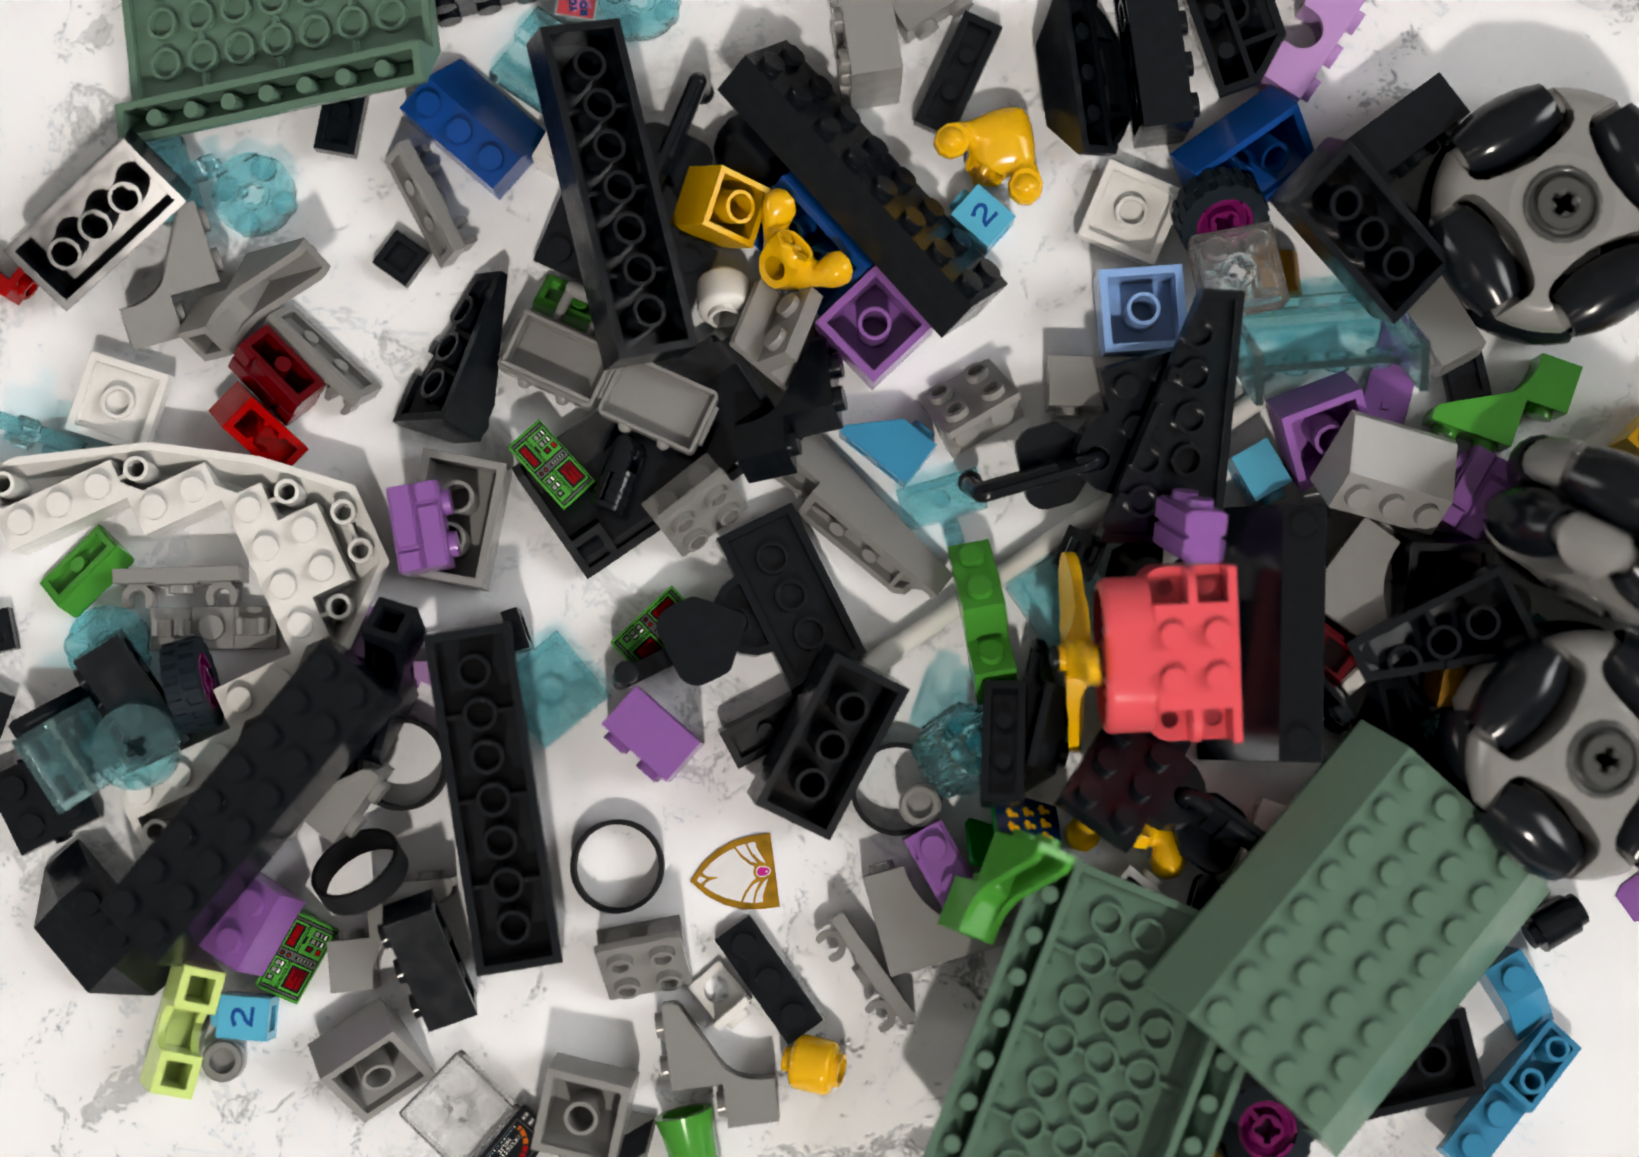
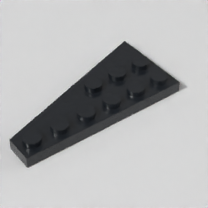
M1198 288L1094 537V540L1097 542L1156 544L1153 542L1154 523L1159 521L1155 517L1156 500L1161 495H1172V489L1174 488L1197 490L1198 496L1214 499L1213 506L1223 511L1245 291Z

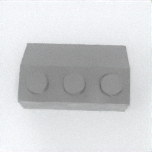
M1351 410L1310 477V480L1330 508L1432 536L1454 500L1458 444L1450 438Z

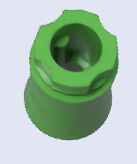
M702 1102L676 1107L654 1118L664 1141L668 1157H718L712 1103Z

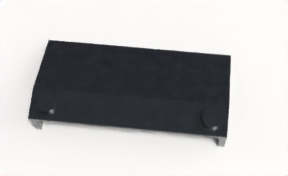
M716 329L698 342L699 346L683 357L673 358L662 366L718 393L719 402L716 407L719 408V411L702 447L698 445L693 455H686L670 447L667 450H660L656 446L655 440L633 430L628 433H622L618 429L617 423L602 417L597 410L557 437L558 441L595 480L565 510L521 462L512 467L520 484L587 579L661 530L641 504L705 453H708L719 468L725 471L731 481L743 474L740 466L735 464L737 459L734 426L759 419L775 407L743 357L730 346V337L721 329ZM620 434H626L635 443L642 444L646 449L639 479L635 484V490L631 495V501L627 506L625 516L612 514L589 504L591 497L594 495L595 486L598 484V478L602 473V467L606 462L610 448H612L614 439L620 436Z
M1277 504L1223 508L1224 513L1228 515L1226 535L1222 536V539L1226 541L1224 560L1222 562L1237 565L1243 743H1233L1227 738L1201 740V742H1198V760L1323 763L1327 759V755L1323 752L1327 518H1330L1331 510L1327 504Z

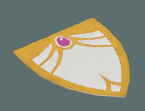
M770 833L736 839L717 849L701 864L690 882L706 896L727 906L740 909L780 907Z

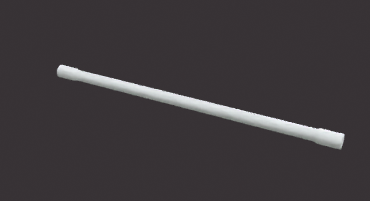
M1303 353L1277 371L1271 379L1234 403L1231 431L1267 407L1266 399L1296 389L1317 375L1319 369L1311 356ZM1103 493L998 565L996 568L1001 587H1005L1056 552L1069 525L1086 531L1101 521L1112 494ZM953 596L898 635L890 637L863 655L860 658L861 661L883 672L904 659L911 650L961 617L957 596Z

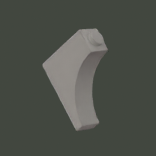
M1366 517L1355 524L1326 563L1325 622L1349 640L1388 619L1384 602V581L1390 559L1400 543L1399 540L1392 536L1394 530L1387 523L1373 519L1370 520Z
M893 859L868 866L870 874L862 876L890 977L1006 945L1011 932L1010 926L1007 923L1001 925L993 945L969 938L938 925L941 914L933 910L921 899L913 888L904 866H894Z

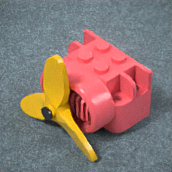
M1073 551L1062 552L1058 567L1061 645H1058L1057 648L1056 645L1051 646L1050 658L1052 672L1057 670L1064 671L1069 753L1081 752L1085 692L1087 686L1096 685L1100 722L1105 732L1109 734L1151 732L1156 737L1166 741L1188 740L1190 742H1201L1204 739L1227 738L1233 743H1243L1237 565L1222 561L1219 564L1153 563L1142 567L1136 576L1105 577L1099 579L1095 585L1093 595L1094 643H1092L1089 607L1085 596L1079 559Z

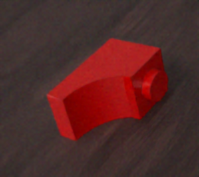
M239 381L208 410L219 425L252 455L293 466L309 449Z

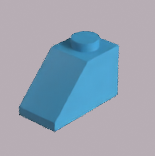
M905 419L845 425L839 433L840 439L902 488L908 485L937 446L932 441L935 435L917 420L912 424Z
M1506 946L1479 979V982L1516 1041H1520L1531 1034L1546 1019L1553 1020L1554 1017L1544 986L1521 949Z

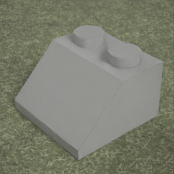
M381 997L308 1044L320 1080L364 1123L436 1076L430 1063L401 1018Z
M557 1052L547 1068L531 1150L560 1157H618L631 1115L640 1072Z

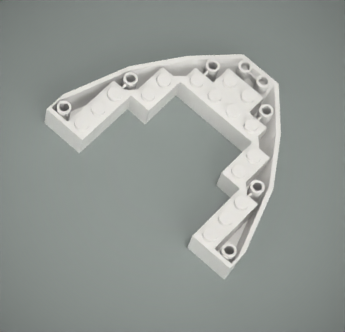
M140 442L17 456L0 464V528L10 551L23 555L36 552L129 508H132L144 536L155 540L167 537L226 509L291 653L213 689L230 727L229 729L113 782L143 853L324 638L345 646L349 651L351 650L390 563L356 485L256 455L156 442Z

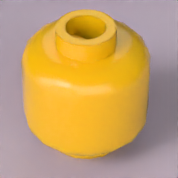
M807 1034L797 1038L793 1046L787 1045L781 1060V1070L787 1072L788 1083L792 1088L819 1095H827L834 1087L839 1088L841 1086L847 1066V1056L841 1053L840 1045L837 1042Z

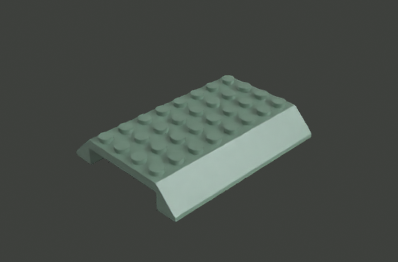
M122 0L132 101L115 105L118 139L132 128L147 143L425 84L428 82L441 52L435 0Z
M1361 719L1357 721L1141 983L1173 1012L1183 1014L1301 1120L1304 1123L1302 1128L1330 1154L1338 1157L1548 895L1550 890L1545 879L1528 873L1524 870V867L1496 849L1491 843L1492 840L1473 816L1475 810L1479 813L1481 812L1414 750Z
M1075 858L1068 874L1026 896L1017 914L922 1157H1213L1245 1070L1183 1014L1173 1012L1141 983L1200 910L1085 864L1086 861Z

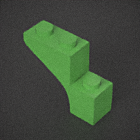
M1542 353L1530 361L1523 380L1512 392L1441 403L1425 413L1421 425L1432 428L1431 433L1453 440H1456L1457 437L1471 442V447L1480 445L1494 454L1496 451L1502 452L1512 446L1524 409L1527 410L1526 415L1541 422H1551V419L1556 420L1568 413L1583 367Z
M989 539L947 547L966 642L969 672L978 706L983 705L984 680H1018L1017 666L1008 636L1006 602Z
M1014 829L1012 835L995 831L980 873H974L972 879L955 875L937 924L969 938L993 945L1004 919L1013 906L1026 896L1068 874L1076 857L1060 850L1062 842L1043 834L1037 833L1035 836L1019 829Z

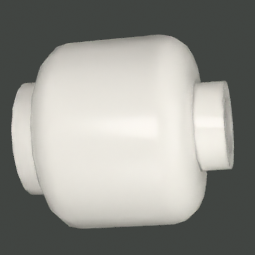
M725 265L717 266L704 272L699 277L696 286L697 309L700 317L706 323L718 329L736 327L751 292L748 277L742 271Z

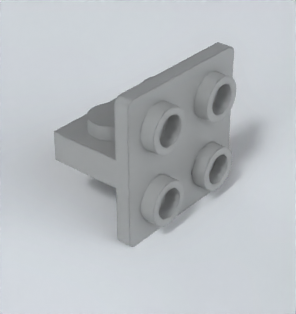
M763 279L754 282L729 341L730 346L783 391H786L809 345L815 338L816 332L813 320L823 296L813 287H808L783 297L774 288L769 287Z
M990 359L971 364L963 373L945 383L935 385L927 394L918 399L923 410L932 419L946 450L953 458L1024 417L1018 403L1022 398L1019 390Z
M708 453L701 456L641 504L682 557L702 548L710 536L723 526L735 522L741 515V512L748 506L725 471L719 468Z
M680 915L596 930L598 945L594 947L595 957L610 1000L632 999L641 994L673 991L679 987L692 984Z

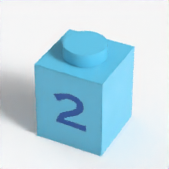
M977 184L971 192L966 189L962 190L949 206L953 211L950 215L952 223L957 228L965 231L970 236L972 245L985 256L1013 226L1016 218L1011 211L980 184Z
M1268 438L1261 440L1228 460L1227 469L1249 506L1259 500L1262 505L1271 504L1286 495L1282 487L1293 481Z
M239 991L222 993L216 1013L211 1015V1026L216 1027L215 1038L262 1042L276 1038L280 997L273 994Z

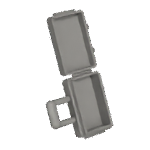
M574 280L567 283L552 318L531 308L522 310L519 318L515 319L498 354L500 358L497 362L499 369L503 373L518 379V385L521 388H528L532 385L556 396L555 399L559 405H566L570 402L585 410H592L598 399H602L598 406V411L602 417L617 423L618 429L622 433H628L633 430L655 440L656 446L660 450H667L670 447L686 455H693L698 445L702 447L719 411V408L716 407L719 402L718 393L652 362L604 371L593 322L591 321L586 333L561 322L572 298L588 304L582 283Z

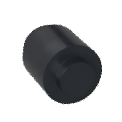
M1571 893L1564 897L1557 895L1538 906L1524 923L1525 925L1521 927L1525 939L1533 948L1537 949L1540 947L1545 952H1549L1581 933L1583 926L1589 923V916L1583 904L1575 895Z

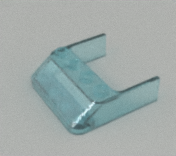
M1349 291L1245 299L1237 376L1255 406L1264 405V378L1269 373L1280 372L1290 376H1301L1307 374L1308 370L1315 369L1341 372L1344 370L1348 371L1350 366L1366 365L1374 369H1384L1392 364H1396L1403 369L1420 392L1429 391L1430 340L1407 313L1395 324L1370 316Z

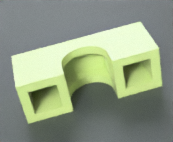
M187 959L182 966H171L139 1080L149 1093L192 1100L203 1057L199 1053L202 1026L208 1014L215 1015L226 977V972L216 964Z

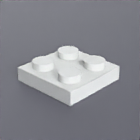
M1109 158L1076 237L1141 265L1155 266L1173 223L1171 219V213H1173L1172 204L1177 199L1178 191L1181 188Z
M91 350L64 429L113 446L153 442L174 377Z

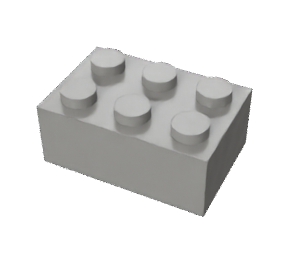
M839 0V6L832 7L833 33H831L834 57L839 58L838 83L841 98L848 97L850 107L854 110L899 103L903 62L893 0Z
M423 448L417 482L438 480L442 483L443 489H450L454 514L447 515L450 532L457 531L461 556L454 557L455 568L407 577L489 592L513 473L512 468L507 463Z

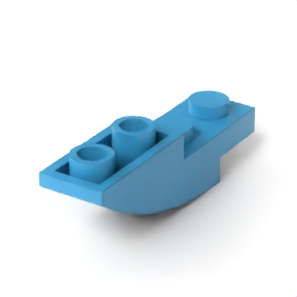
M1546 1019L1484 1081L1486 1093L1471 1096L1454 1116L1458 1121L1439 1143L1436 1150L1444 1157H1491L1525 1113H1532L1582 1048L1551 1019Z

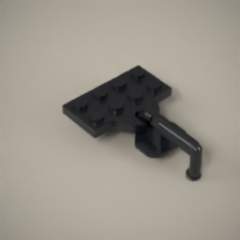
M695 72L689 77L669 126L658 122L645 124L669 224L671 223L689 166L713 164V156L709 147L704 142L687 135L699 105L709 103L714 97L713 87L705 75L700 72ZM561 193L533 261L583 282ZM670 225L692 315L697 304L696 286L698 279L704 272L712 269L719 251L681 235L682 230Z
M1174 347L1096 368L1104 409L1090 416L1078 429L1077 433L1054 421L1028 428L1019 435L1015 443V455L1019 471L983 481L980 474L973 470H967L958 478L959 489L978 503H986L1024 492L1026 500L1032 506L1044 510L1073 502L1086 482L1095 489L1113 494Z
M792 502L716 539V543L733 578L721 587L713 603L698 597H689L666 608L657 620V633L664 648L635 663L630 661L618 663L612 676V685L618 690H623L674 666L682 681L692 686H701L727 674L732 668L736 653L750 657H759L772 653L791 691L805 683L825 643L855 658L866 653Z
M1102 725L1054 803L1125 854L1133 848L1145 825H1149L1157 830L1172 831L1180 855L1209 875L1224 873L1231 866L1241 846L1250 851L1265 833V831L1250 822L1241 809L1223 796L1213 792L1206 793L1205 781L1201 773L1185 756L1192 742L1188 740H1161L1151 732L1109 734L1105 732Z

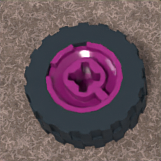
M1222 166L1214 170L1207 169L1202 171V174L1196 177L1193 176L1184 187H1181L1178 191L1177 199L1172 204L1173 213H1171V219L1185 250L1189 254H1194L1196 259L1201 261L1202 259L1208 260L1209 263H1216V261L1227 262L1231 261L1234 257H1241L1246 254V251L1250 248L1253 249L1258 244L1261 236H1264L1267 231L1266 225L1270 221L1268 203L1256 181L1253 180L1250 174L1247 172L1243 173L1239 168L1235 167L1230 169Z
M193 636L162 644V648L159 651L160 676L169 710L179 730L187 735L221 726L224 714L213 689L221 685L213 658L209 653L206 643L203 642L201 637Z
M1260 1084L1236 1094L1218 1143L1227 1157H1308L1311 1151L1309 1148L1311 1142H1314V1138L1302 1128L1304 1123Z

